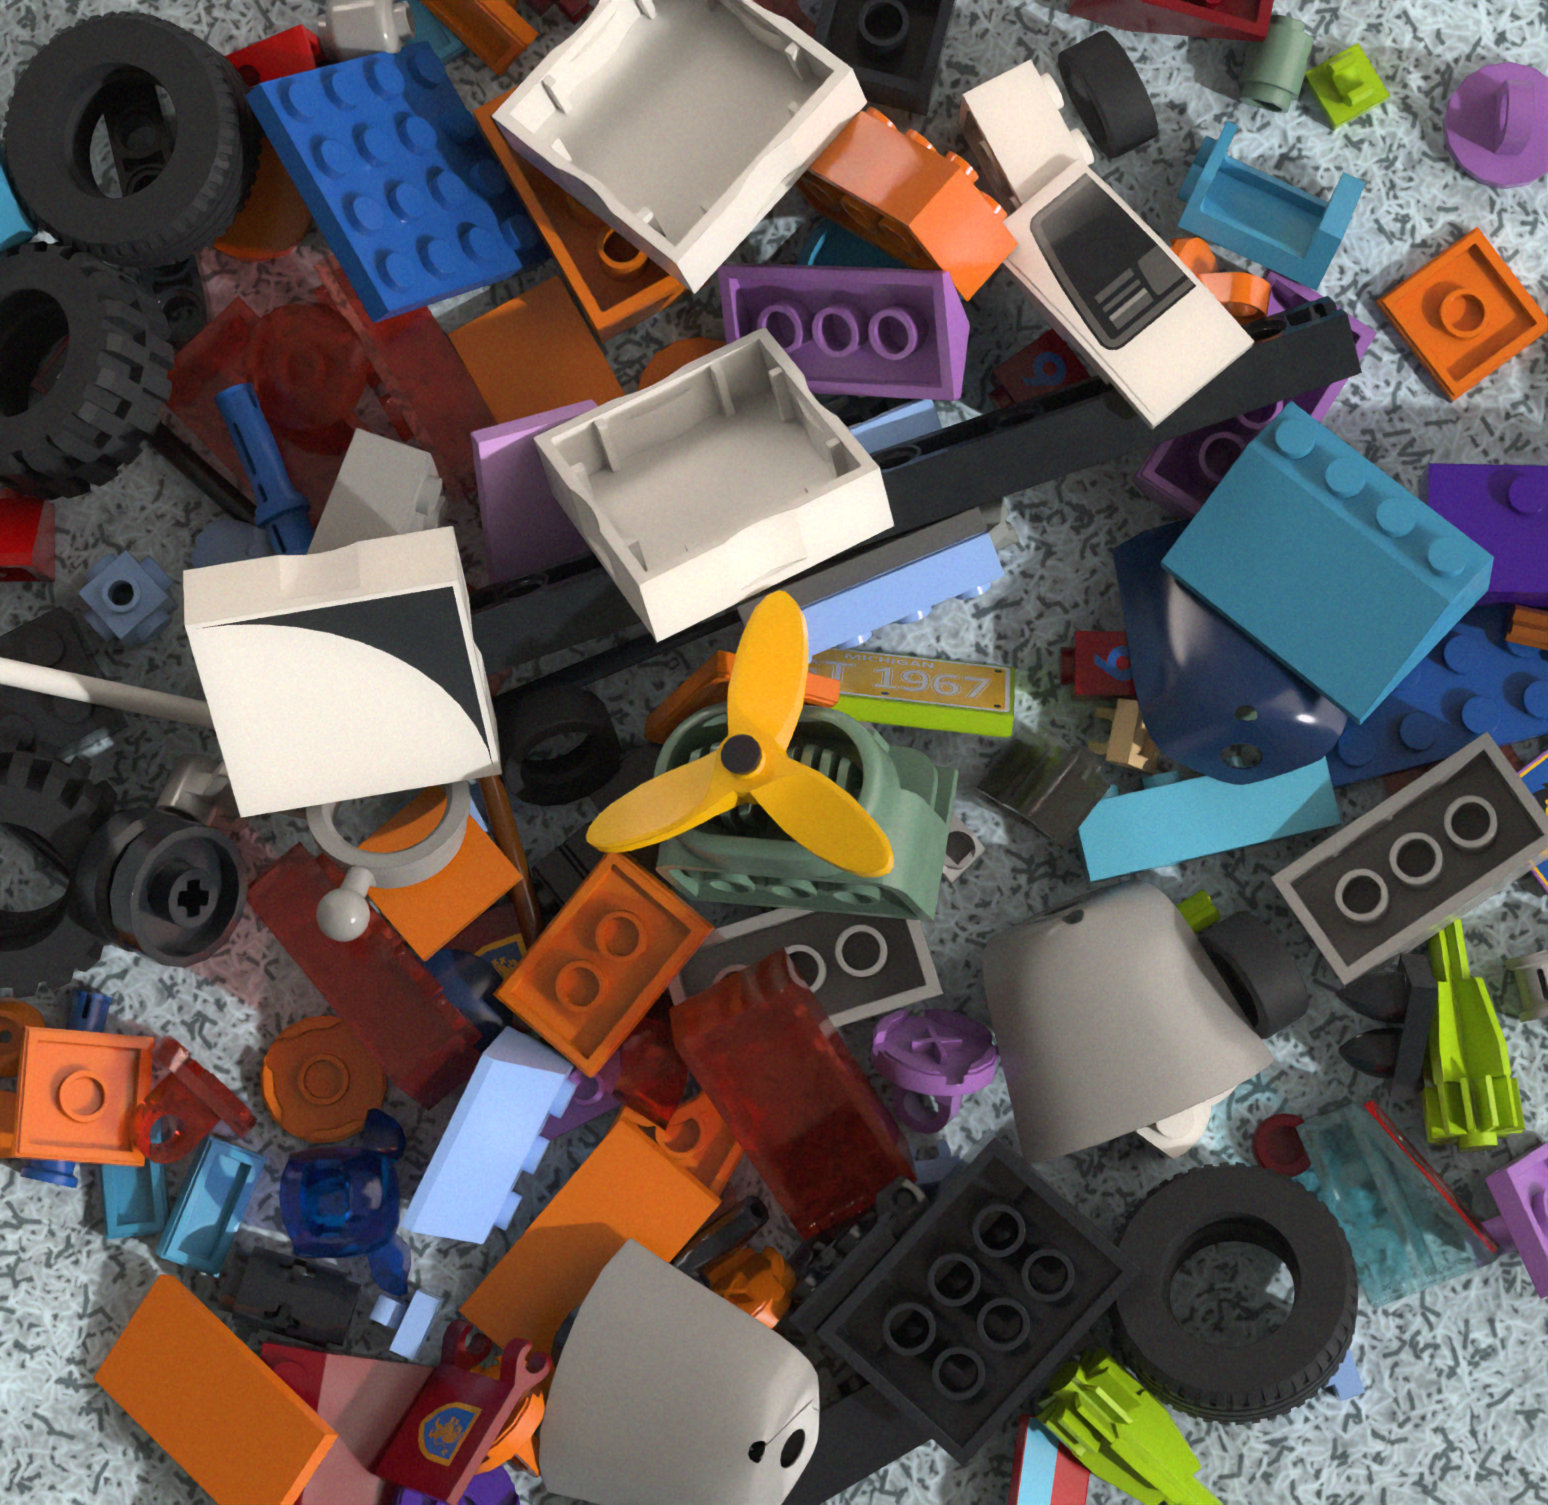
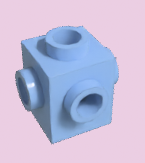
M127 550L118 557L110 553L95 563L84 576L88 584L78 592L90 606L82 616L107 643L117 635L121 641L131 648L139 641L144 645L148 644L164 632L173 620L169 614L179 606L166 592L174 584L166 572L150 555L139 562ZM128 584L132 585L134 590L132 600L123 606L115 605L113 597Z

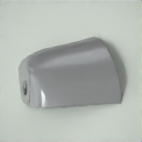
M1131 879L1077 896L1040 911L993 936L984 948L982 970L990 1018L1016 1122L1022 1157L1029 1164L1061 1157L1099 1145L1175 1115L1254 1077L1275 1061L1182 914L1160 889L1149 882ZM1079 902L1068 909L1045 916L1056 909ZM1082 910L1084 913V918L1072 925L1066 924L1062 920L1065 916Z
M630 1238L602 1269L581 1304L551 1383L540 1429L539 1467L546 1491L600 1505H781L808 1464L818 1441L820 1402L818 1374L811 1362L781 1335L664 1261L633 1238ZM802 1429L804 1433L802 1448L793 1463L783 1468L780 1462L783 1447L793 1432ZM765 1441V1448L760 1457L761 1460L758 1463L753 1462L748 1455L750 1446L754 1442Z

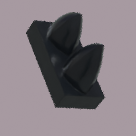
M1400 953L1396 972H1384L1366 976L1349 983L1336 992V997L1356 1013L1372 1020L1386 1023L1385 1028L1372 1029L1349 1039L1338 1048V1053L1354 1069L1368 1076L1383 1078L1390 1098L1415 1099L1438 991L1426 955Z

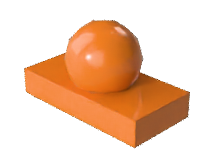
M419 0L499 77L539 35L516 12L519 0Z

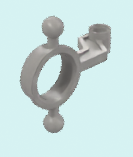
M185 753L178 756L154 809H161L181 816L187 821H194L239 833L253 817H240L224 759L219 764L208 757L193 753ZM468 780L438 785L447 796L446 808L441 821L426 838L417 844L394 852L378 853L365 851L346 842L335 830L337 813L343 801L273 812L307 820L312 837L319 849L345 874L341 887L327 893L317 907V923L327 937L335 941L346 942L356 939L366 930L370 920V910L365 896L369 887L391 889L414 885L434 876L449 864L459 851L466 833L471 802Z

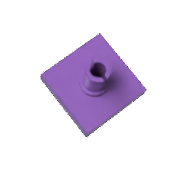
M1548 1141L1526 1150L1484 1178L1501 1213L1486 1221H1479L1500 1245L1495 1253L1491 1252L1469 1227V1238L1472 1248L1479 1259L1485 1263L1518 1250L1540 1299L1548 1296Z

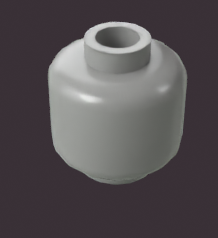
M329 0L326 13L318 17L321 45L327 60L331 64L384 51L398 53L401 51V47L407 46V40L416 37L415 20L407 1Z

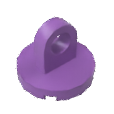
M1513 62L1486 65L1465 77L1448 101L1442 126L1446 149L1454 162L1456 161L1459 167L1467 172L1466 175L1479 184L1499 189L1528 186L1548 173V77L1533 67Z
M941 1008L925 1009L924 1017H909L910 1009L897 1010L880 1019L872 1031L869 1049L871 1064L884 1078L894 1083L893 1105L898 1117L904 1124L919 1133H936L957 1116L964 1094L975 1093L991 1084L998 1069L1000 1057L998 1047L992 1044L993 1035L983 1024L964 1014ZM916 1092L933 1095L938 1105V1112L925 1108L918 1100Z

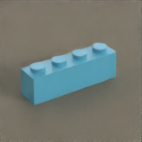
M1242 756L1222 759L1226 764L1237 768H1247L1255 765L1244 767ZM1325 756L1321 760L1297 770L1245 785L1230 784L1209 776L1182 781L1180 770L1170 771L1143 778L1145 790L1120 795L1117 785L1080 793L1082 804L1073 806L1069 810L1086 885L1331 829L1342 824Z

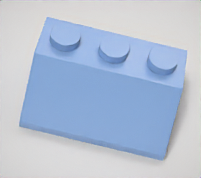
M507 1026L483 1052L400 1226L415 1233L483 1244L495 1226L506 1231L523 1196L513 1192L522 1171L531 1175L535 1173L550 1143V1140L540 1136L550 1114L561 1119L578 1084L568 1080L574 1064L559 1051Z

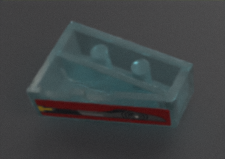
M1369 1094L1310 1117L1296 1126L1330 1209L1338 1219V1226L1343 1228L1346 1239L1351 1246L1356 1270L1373 1309L1492 1264L1505 1251Z

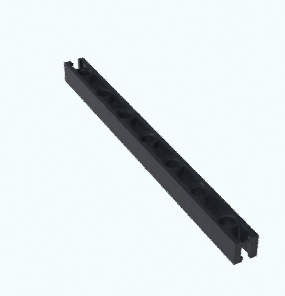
M1325 296L1241 325L1254 340L1252 347L1152 430L1111 382L1107 385L1099 375L870 453L871 458L880 467L894 526L840 553L1360 374L1362 371L1348 314L1343 309L1337 310L1335 302L1329 296ZM592 550L468 592L473 640L482 654L486 676L642 622Z

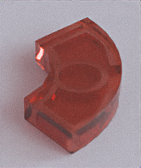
M664 991L619 1046L620 1075L611 1096L666 1131L683 1096L689 1061L688 1049L674 1004L666 991Z

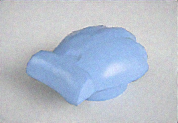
M220 519L208 523L203 528V531L196 536V549L192 552L190 561L195 568L274 556L275 552L266 530H259L257 526L238 520Z

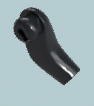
M747 1196L697 1233L679 1251L670 1264L710 1289V1280L703 1270L739 1251L758 1233L769 1220V1213L765 1204L756 1196Z

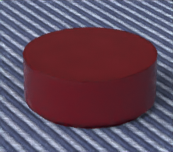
M1281 1113L1267 1117L1257 1126L1252 1136L1251 1150L1257 1165H1261V1169L1271 1168L1277 1171L1279 1175L1285 1174L1295 1177L1305 1172L1313 1163L1317 1153V1139L1313 1129L1304 1119L1293 1114Z

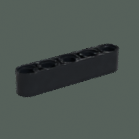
M158 85L143 86L128 91L117 98L103 113L122 197L137 193L151 184L164 170L173 153L175 145L162 90ZM140 127L156 129L155 141L149 148L143 151L127 149L128 138L134 130ZM200 253L196 255L190 254L188 259L184 260L176 270L171 272H160L150 267L145 269L139 268L143 287L148 289L157 300L159 311L165 314L168 325L171 315L181 307L191 306L199 310L197 324L190 331L185 333L170 331L171 338L165 340V342L171 344L173 349L180 352H194L203 348L211 340L215 331V317Z

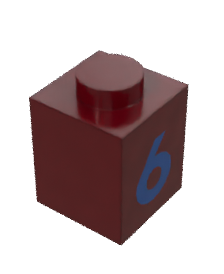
M1051 328L992 371L990 382L995 389L988 396L995 409L998 410L1090 378L1091 375L1065 340L1063 341L1056 331Z
M1075 631L1071 638V647H1060L1059 683L1060 685H1071V701H1117L1118 698L1137 700L1126 631Z

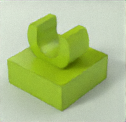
M1359 43L1305 72L1303 80L1333 131L1384 103L1390 97Z

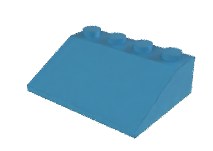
M1290 401L1247 445L1163 558L1161 568L1360 726L1488 591L1494 556L1298 405Z

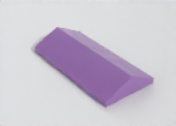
M723 262L718 267L726 345L765 327L804 374L811 393L956 401L961 397L970 324L949 270Z

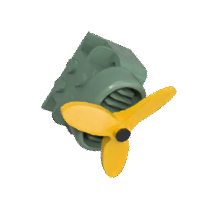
M780 590L767 595L755 607L746 624L734 659L728 686L727 702L705 707L685 719L671 733L663 745L656 762L653 779L639 785L603 810L589 826L585 836L586 840L597 850L609 853L632 851L660 842L655 869L657 873L689 900L934 922L959 771L954 767L934 766L930 758L920 750L910 747L890 746L876 730L865 729L858 721L843 712L827 707L803 705L808 673V631L806 619L798 603L787 592Z

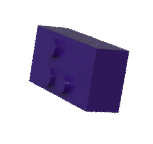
M1428 463L1418 480V499L1494 556L1489 589L1473 607L1513 608L1514 604L1531 608L1548 609V466Z

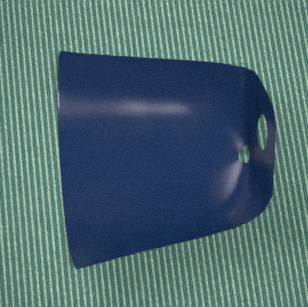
M1192 519L1144 530L1112 550L1118 579L1137 701L1144 725L1152 741L1163 754L1216 780L1235 785H1245L1267 780L1317 762L1335 746L1344 730L1348 716L1161 568V561ZM1240 706H1252L1257 712V719L1237 720L1234 718V714ZM1247 743L1260 749L1263 756L1260 762L1254 766L1237 768L1226 764L1221 758V752L1232 744Z

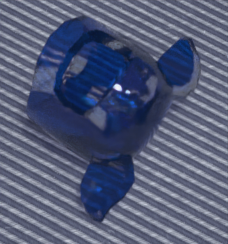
M378 1108L368 1109L363 1125L362 1147L332 1146L291 1152L281 1176L279 1202L284 1227L290 1237L296 1257H368L372 1278L380 1289L401 1297L408 1294L411 1247L402 1237L396 1234L401 1217V1191L397 1170L394 1165L405 1155L407 1140L403 1128L395 1118Z

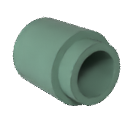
M1271 15L1265 40L1263 42H1248L1237 82L1242 87L1239 99L1242 103L1276 113H1287L1291 100L1299 98L1314 43L1313 37L1304 33L1305 24L1288 16Z

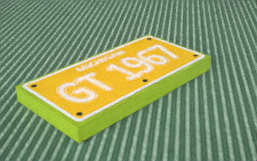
M836 647L813 655L812 661L808 664V673L840 681L839 702L831 709L843 712L856 721L1004 738L1012 737L1015 667L857 649H837Z

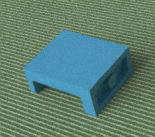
M1227 121L1218 140L1206 135L1176 198L1187 203L1177 226L1317 291L1344 237L1366 182L1343 172L1329 202L1322 200L1230 157L1227 150L1239 126Z

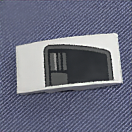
M1080 158L1002 222L1018 245L999 266L1064 341L1067 338L1107 385L1111 382L1151 430L1251 348L1254 340L1169 246Z

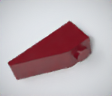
M1069 0L1066 14L1131 32L1263 42L1267 36L1274 0Z

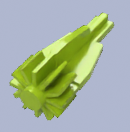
M1459 918L1427 939L1431 970L1438 991L1422 1063L1425 1088H1423V1092H1420L1428 1144L1436 1143V1146L1454 1143L1455 1146L1459 1147V1152L1473 1153L1495 1149L1498 1147L1497 1139L1508 1138V1134L1523 1133L1522 1130L1526 1128L1518 1078H1510L1512 1074L1507 1043L1483 978H1470L1462 922Z
M1099 1347L1094 1354L1088 1349L1083 1351L1079 1363L1068 1361L1048 1382L1049 1390L1052 1393L1039 1398L1037 1404L1043 1409L1036 1414V1418L1093 1474L1146 1505H1158L1163 1500L1169 1505H1224L1194 1476L1202 1468L1200 1461L1165 1405L1103 1347Z

